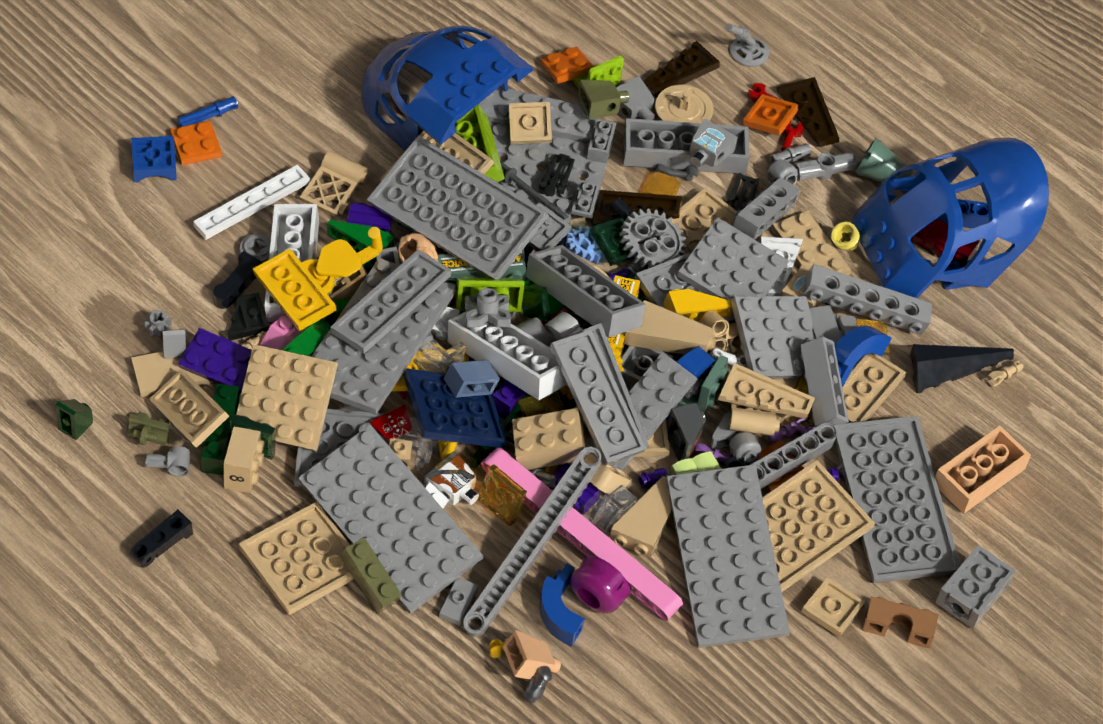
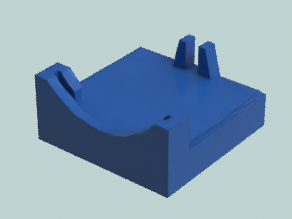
M174 136L131 138L134 182H139L152 176H163L171 180H177Z

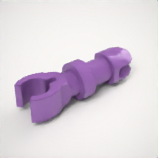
M797 419L794 423L800 425V422L806 419ZM786 424L779 432H774V436L768 435V439L770 442H777L783 437H792L793 433L799 431Z
M700 443L696 445L693 455L695 457L704 452H712L717 461L725 464L727 459L734 457L730 453H720L717 449L713 451Z

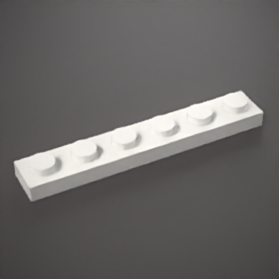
M296 165L194 220L193 226L207 240L309 184L310 177Z

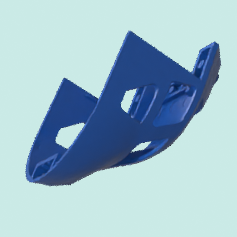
M461 25L444 27L430 32H414L385 46L366 69L361 90L362 104L370 120L404 151L417 138L418 126L441 145L456 133L455 122L499 87L506 92L508 90V80L511 77L518 83L533 71V67L499 39L475 27ZM462 32H473L487 39L479 41L478 39L466 35ZM463 40L468 41L474 45L468 48L464 44ZM404 63H411L433 76L418 91L408 105L405 104L400 96L397 86V76ZM390 71L388 80L384 81L386 74ZM384 93L391 94L395 104L405 115V121L395 114L389 106ZM379 103L385 113L395 123H387L378 114Z
M1005 137L980 141L898 169L885 179L858 208L851 223L859 231V241L884 288L914 298H918L935 280L988 288L1024 252L1040 231L1047 212L1049 199L1047 173L1037 152L1022 140ZM956 157L952 162L939 167L935 166V164L943 159ZM967 166L976 176L956 184H950ZM912 170L917 171L916 174L911 177L895 179L903 172ZM980 185L988 204L989 221L964 231L962 211L956 193ZM894 189L909 191L891 205V202L896 197ZM947 214L948 238L943 253L934 266L931 260L922 258L911 243V237L938 217ZM983 238L977 252L963 268L945 271L959 247ZM996 238L1013 243L1004 253L981 261Z

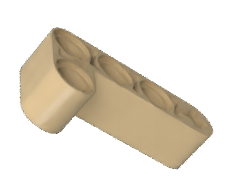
M710 310L706 312L701 319V324L716 329L714 338L717 339L714 349L718 348L728 353L740 351L742 344L737 324H729L716 311Z
M585 441L586 447H591V446ZM588 454L587 460H584L586 464H594L597 459L594 455ZM601 458V465L593 476L591 483L599 490L619 498L632 479L626 473L610 464L605 466Z

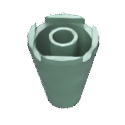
M875 138L856 167L855 172L858 175L883 182L892 173L906 165L882 141ZM912 171L903 172L895 179L911 177Z

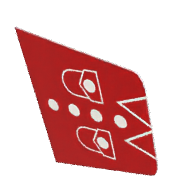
M405 405L370 421L388 441H390V438L396 439L412 430Z

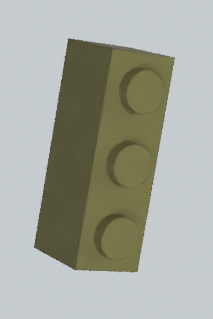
M365 537L344 549L340 557L376 613L379 614L397 603L402 594Z

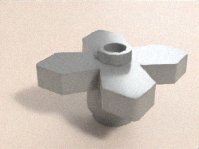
M484 288L479 291L478 295L465 296V310L468 311L466 312V327H481L486 322H490L496 327H510L511 316L510 312L507 311L509 310L508 295H497L496 290Z

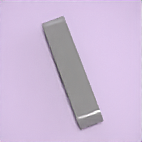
M823 423L751 464H756L760 488L762 489L774 480L829 450L837 436L836 427L830 423ZM804 445H808V446H810L812 449H808V448H806ZM786 455H790V456H792L794 459H790V458H788ZM769 465H772V466H774L776 469H771V468H769L768 466H769Z

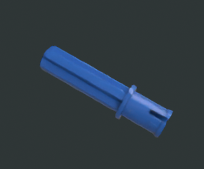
M231 96L219 102L214 101L211 106L178 118L179 126L193 125L217 115L221 117L226 112L238 109L237 100L234 96Z

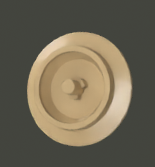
M690 85L670 86L658 95L655 102L656 113L662 121L702 123L704 119L710 121L714 112V106L710 97L702 90Z

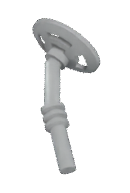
M730 23L726 24V31L733 33L737 37L730 46L731 57L737 63L747 67H756L767 61L769 48L764 41L751 36L747 28L737 27ZM736 50H741L746 57H741ZM760 54L763 55V56L760 57L759 59L752 60V58H756V57L760 56Z

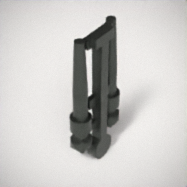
M561 153L558 155L554 154L546 173L542 176L539 183V189L545 190L546 196L555 195L554 187H557L556 192L558 194L564 193L575 159H571L570 156ZM556 159H560L555 173H553L552 170ZM565 161H568L570 163L564 176L560 175Z
M739 173L731 194L727 198V204L732 208L734 207L736 211L739 209L743 210L750 200H754L760 179ZM743 179L745 181L741 195H737L740 181ZM749 183H754L749 197H745Z

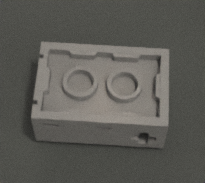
M978 545L941 588L936 604L974 629L1008 588L1016 570Z

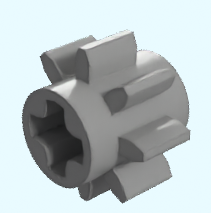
M155 310L151 314H146L147 321L144 322L145 329H149L150 336L162 337L163 331H170L172 318H167L166 311Z

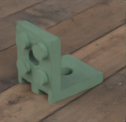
M720 355L706 380L702 383L703 385L697 395L693 394L689 399L684 396L677 407L697 403L699 409L703 410L704 414L709 407L712 408L717 399L716 394L718 392L721 393L726 382L724 379L729 371V368L726 367L728 358Z

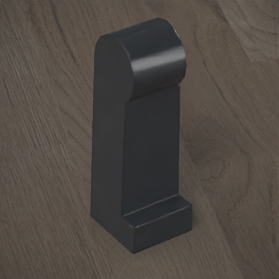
M243 251L238 256L237 268L223 284H218L213 289L214 305L220 309L230 307L257 278L254 275L253 268L259 266L261 260Z
M179 509L176 510L136 543L130 551V556L141 567L149 566L155 558H158L182 538L187 539L193 535L192 522Z

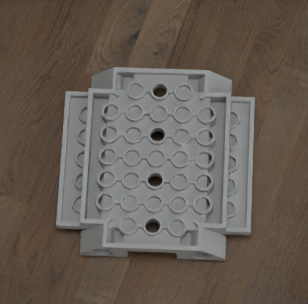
M500 87L481 101L479 106L488 116L499 158L506 159L503 163L509 168H515L518 178L566 213L569 218L564 221L570 224L572 214L592 218L607 167L616 122L598 118L588 119L581 104L508 89L505 92ZM550 102L552 143L511 144L509 103ZM561 153L570 156L571 159H575L564 193L558 194L556 192L557 187H554L555 195L546 196L545 190L539 189V183L542 176L546 173L554 154L558 155ZM556 159L552 170L553 173H555L560 159ZM565 161L560 175L564 176L570 162ZM543 166L546 170L541 171L537 167ZM584 175L587 178L579 179L577 176ZM504 180L497 182L534 205L541 203L513 181L506 183Z

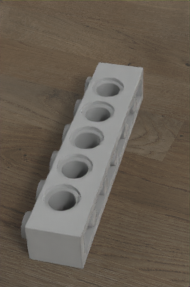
M813 264L806 275L803 296L813 300H818L920 335L923 334L930 324L932 303Z

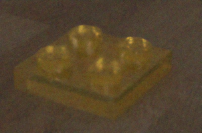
M493 464L488 467L477 500L508 526H511L517 519L527 491Z

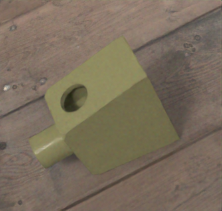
M580 80L577 97L588 119L616 115L619 112L620 103H628L629 101L628 91H618L612 81Z

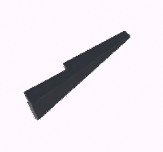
M913 344L910 357L914 369L913 381L916 393H922L924 389L932 386L934 388L938 387L941 383L949 380L955 381L980 372L982 368L987 366H996L1001 361L1013 360L1014 349Z

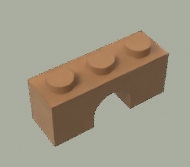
M871 596L862 631L885 637L888 626L900 624L908 631L907 643L930 648L935 635L939 614L927 609L910 607L904 603L888 601L882 597Z

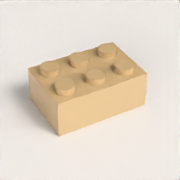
M579 408L512 419L516 459L527 470L571 463L576 459L580 451L586 448L583 421Z

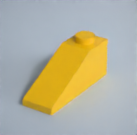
M691 289L671 290L663 302L665 309L696 322L701 321L703 315L710 310L716 311L723 318L730 317L733 312L730 300Z

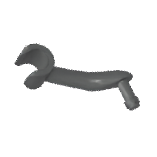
M658 164V168L652 171L653 175L661 171L668 176L685 177L687 181H692L693 176H698V168L694 165L686 167V172H682Z

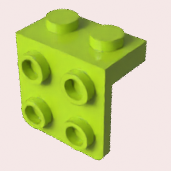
M620 55L591 68L588 75L575 78L574 84L579 89L580 80L612 81L615 86H618L621 81L624 58Z

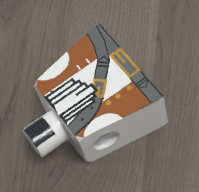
M456 451L452 452L424 475V484L428 482L433 484L448 498L449 501L447 503L450 505L457 504L461 499L472 505L479 497V494L473 490L476 484V475Z

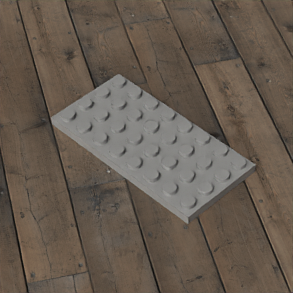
M419 135L367 199L370 205L417 234H423L433 244L491 279H500L549 217L548 213Z
M379 258L336 321L400 265ZM445 281L365 354L332 334L330 329L312 355L314 358L338 363L330 398L376 415L457 292V286Z
M918 416L835 424L834 426L837 429L835 443L840 462L843 465V473L849 495L875 522L874 528L861 536L872 582L881 583L954 574L961 565ZM858 473L862 474V476H860L859 478L855 480L852 479L854 475Z
M371 425L367 426L298 478L303 487L321 506L351 544L365 537L402 594L399 601L410 614L483 559L482 553Z
M756 464L667 476L666 481L698 648L789 636L790 630Z

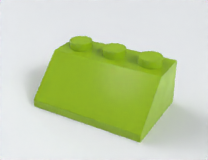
M456 277V309L466 311V295H478L481 289L492 288L496 290L497 295H508V312H521L524 280L512 277L500 279Z

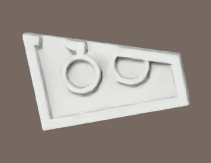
M761 237V244L789 260L787 267L767 296H781L803 239Z

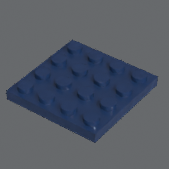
M406 368L403 376L422 438L489 447H505L507 440L492 394L455 398L444 380L445 373Z

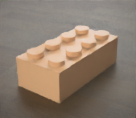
M998 426L938 469L935 476L938 489L964 514L1025 470L1031 454L1001 426Z

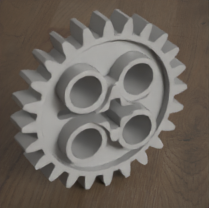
M647 208L645 213L639 209L638 213L633 212L631 216H628L621 226L622 231L619 234L622 237L620 243L625 244L623 250L629 251L627 257L633 256L635 258L634 264L638 261L641 262V268L645 265L651 268L682 256L686 253L684 250L687 247L684 244L686 237L681 236L684 231L677 230L679 224H672L673 218L666 219L665 213L661 216L658 215L657 210L651 213L649 208Z

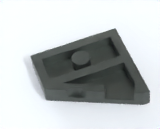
M259 292L238 297L235 305L236 309L231 319L232 324L227 333L228 340H236L257 335L261 331H268L269 324Z

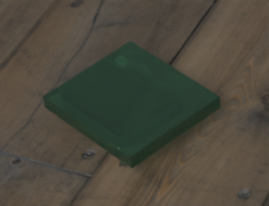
M525 283L522 299L524 317H537L539 320L548 322L552 320L546 287Z

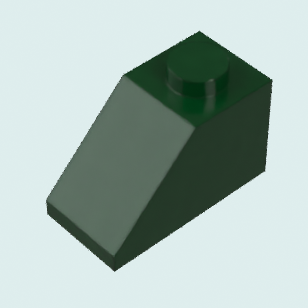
M75 399L58 401L56 403L58 430L77 440L93 423L91 408L87 404L80 403Z

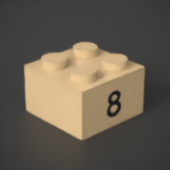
M233 427L224 460V489L251 493L253 485H257L259 479L258 467H262L264 453H262L264 441L261 440V431Z

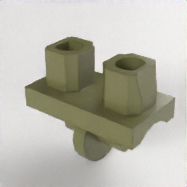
M139 412L137 415L130 414L128 436L139 438L142 445H146L147 441L162 445L167 444L170 426L168 419H149V416L142 412Z

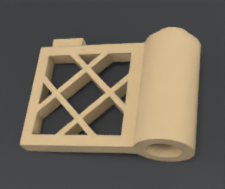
M328 151L323 158L321 167L301 194L300 201L307 204H317L319 210L334 217H337L338 214L343 215L348 208L347 201L357 186L367 182L369 178L368 168L333 151ZM324 174L330 177L332 182L320 184L319 179ZM342 184L349 186L347 191L338 193L336 186ZM334 188L335 194L323 195L322 189ZM318 190L321 195L320 198L316 199L307 197L310 192ZM337 199L338 205L335 209L326 205V201Z
M731 403L729 430L774 436V432H779L780 419H776L775 412H764L745 406L746 409L736 408L739 404Z

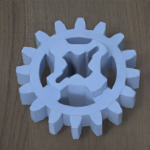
M578 226L577 230L572 228L571 233H568L565 247H568L574 254L599 264V261L604 262L608 258L612 244L608 242V237H603V232L597 233L596 228L592 230L588 226L585 229Z

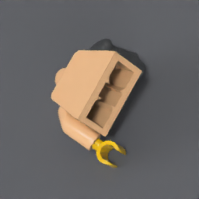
M517 630L513 632L510 638L505 639V642L498 639L492 640L489 645L490 656L493 658L501 657L502 649H504L514 676L530 679L523 695L527 701L535 703L536 700L542 697L547 682L552 680V672L557 673L559 671L561 661L553 658L545 642Z

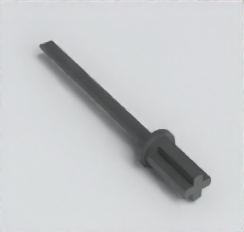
M500 161L506 183L515 182L563 220L569 218L566 213L518 178L515 168H509Z

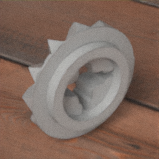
M261 234L249 235L242 240L240 253L245 251L261 260V262L263 260L268 261L271 239ZM255 245H257L258 249L260 250L259 253H256V251L254 250Z

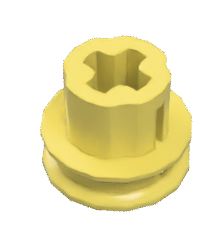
M841 222L832 230L831 239L839 249L853 251L858 246L859 231L851 222Z

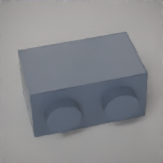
M482 360L451 363L444 380L455 398L491 395L500 378L489 361Z

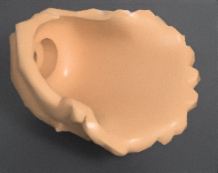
M412 233L401 237L398 247L401 263L417 250L422 251L439 262L435 246L423 234Z

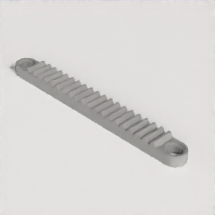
M586 447L580 451L466 614L463 626L469 636L478 637L485 633L490 624L495 620L496 615L500 613L501 608L505 606L506 601L511 597L512 592L516 590L517 585L521 583L522 578L525 577L533 562L541 554L542 549L546 547L553 533L557 531L558 526L562 524L563 519L566 518L572 506L582 495L583 490L587 488L588 483L591 482L601 465V453L598 449ZM592 454L597 460L594 464H586L583 460L584 457ZM472 619H479L482 625L479 629L473 630L468 626L469 622Z

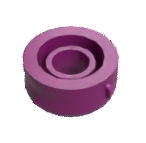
M585 557L579 568L572 573L571 587L575 595L584 605L596 612L603 614L614 612L630 594L629 584L621 572L609 562L599 557Z

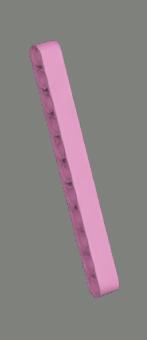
M499 447L481 463L482 468L487 474L535 514L539 512L553 492ZM572 507L566 518L563 519L562 524L558 526L557 532L584 555L599 557L613 565L627 580L630 593L657 616L667 621L683 605L682 599Z

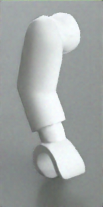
M718 348L709 353L715 359L713 364L716 363L720 355L728 358L727 364L733 365L737 363L747 368V365L741 364L746 361L745 355H741L738 358L734 354Z

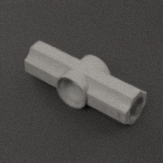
M854 152L837 155L821 153L817 159L797 162L793 166L798 171L797 180L799 181L815 177L827 180L832 177V174L856 169L857 163Z

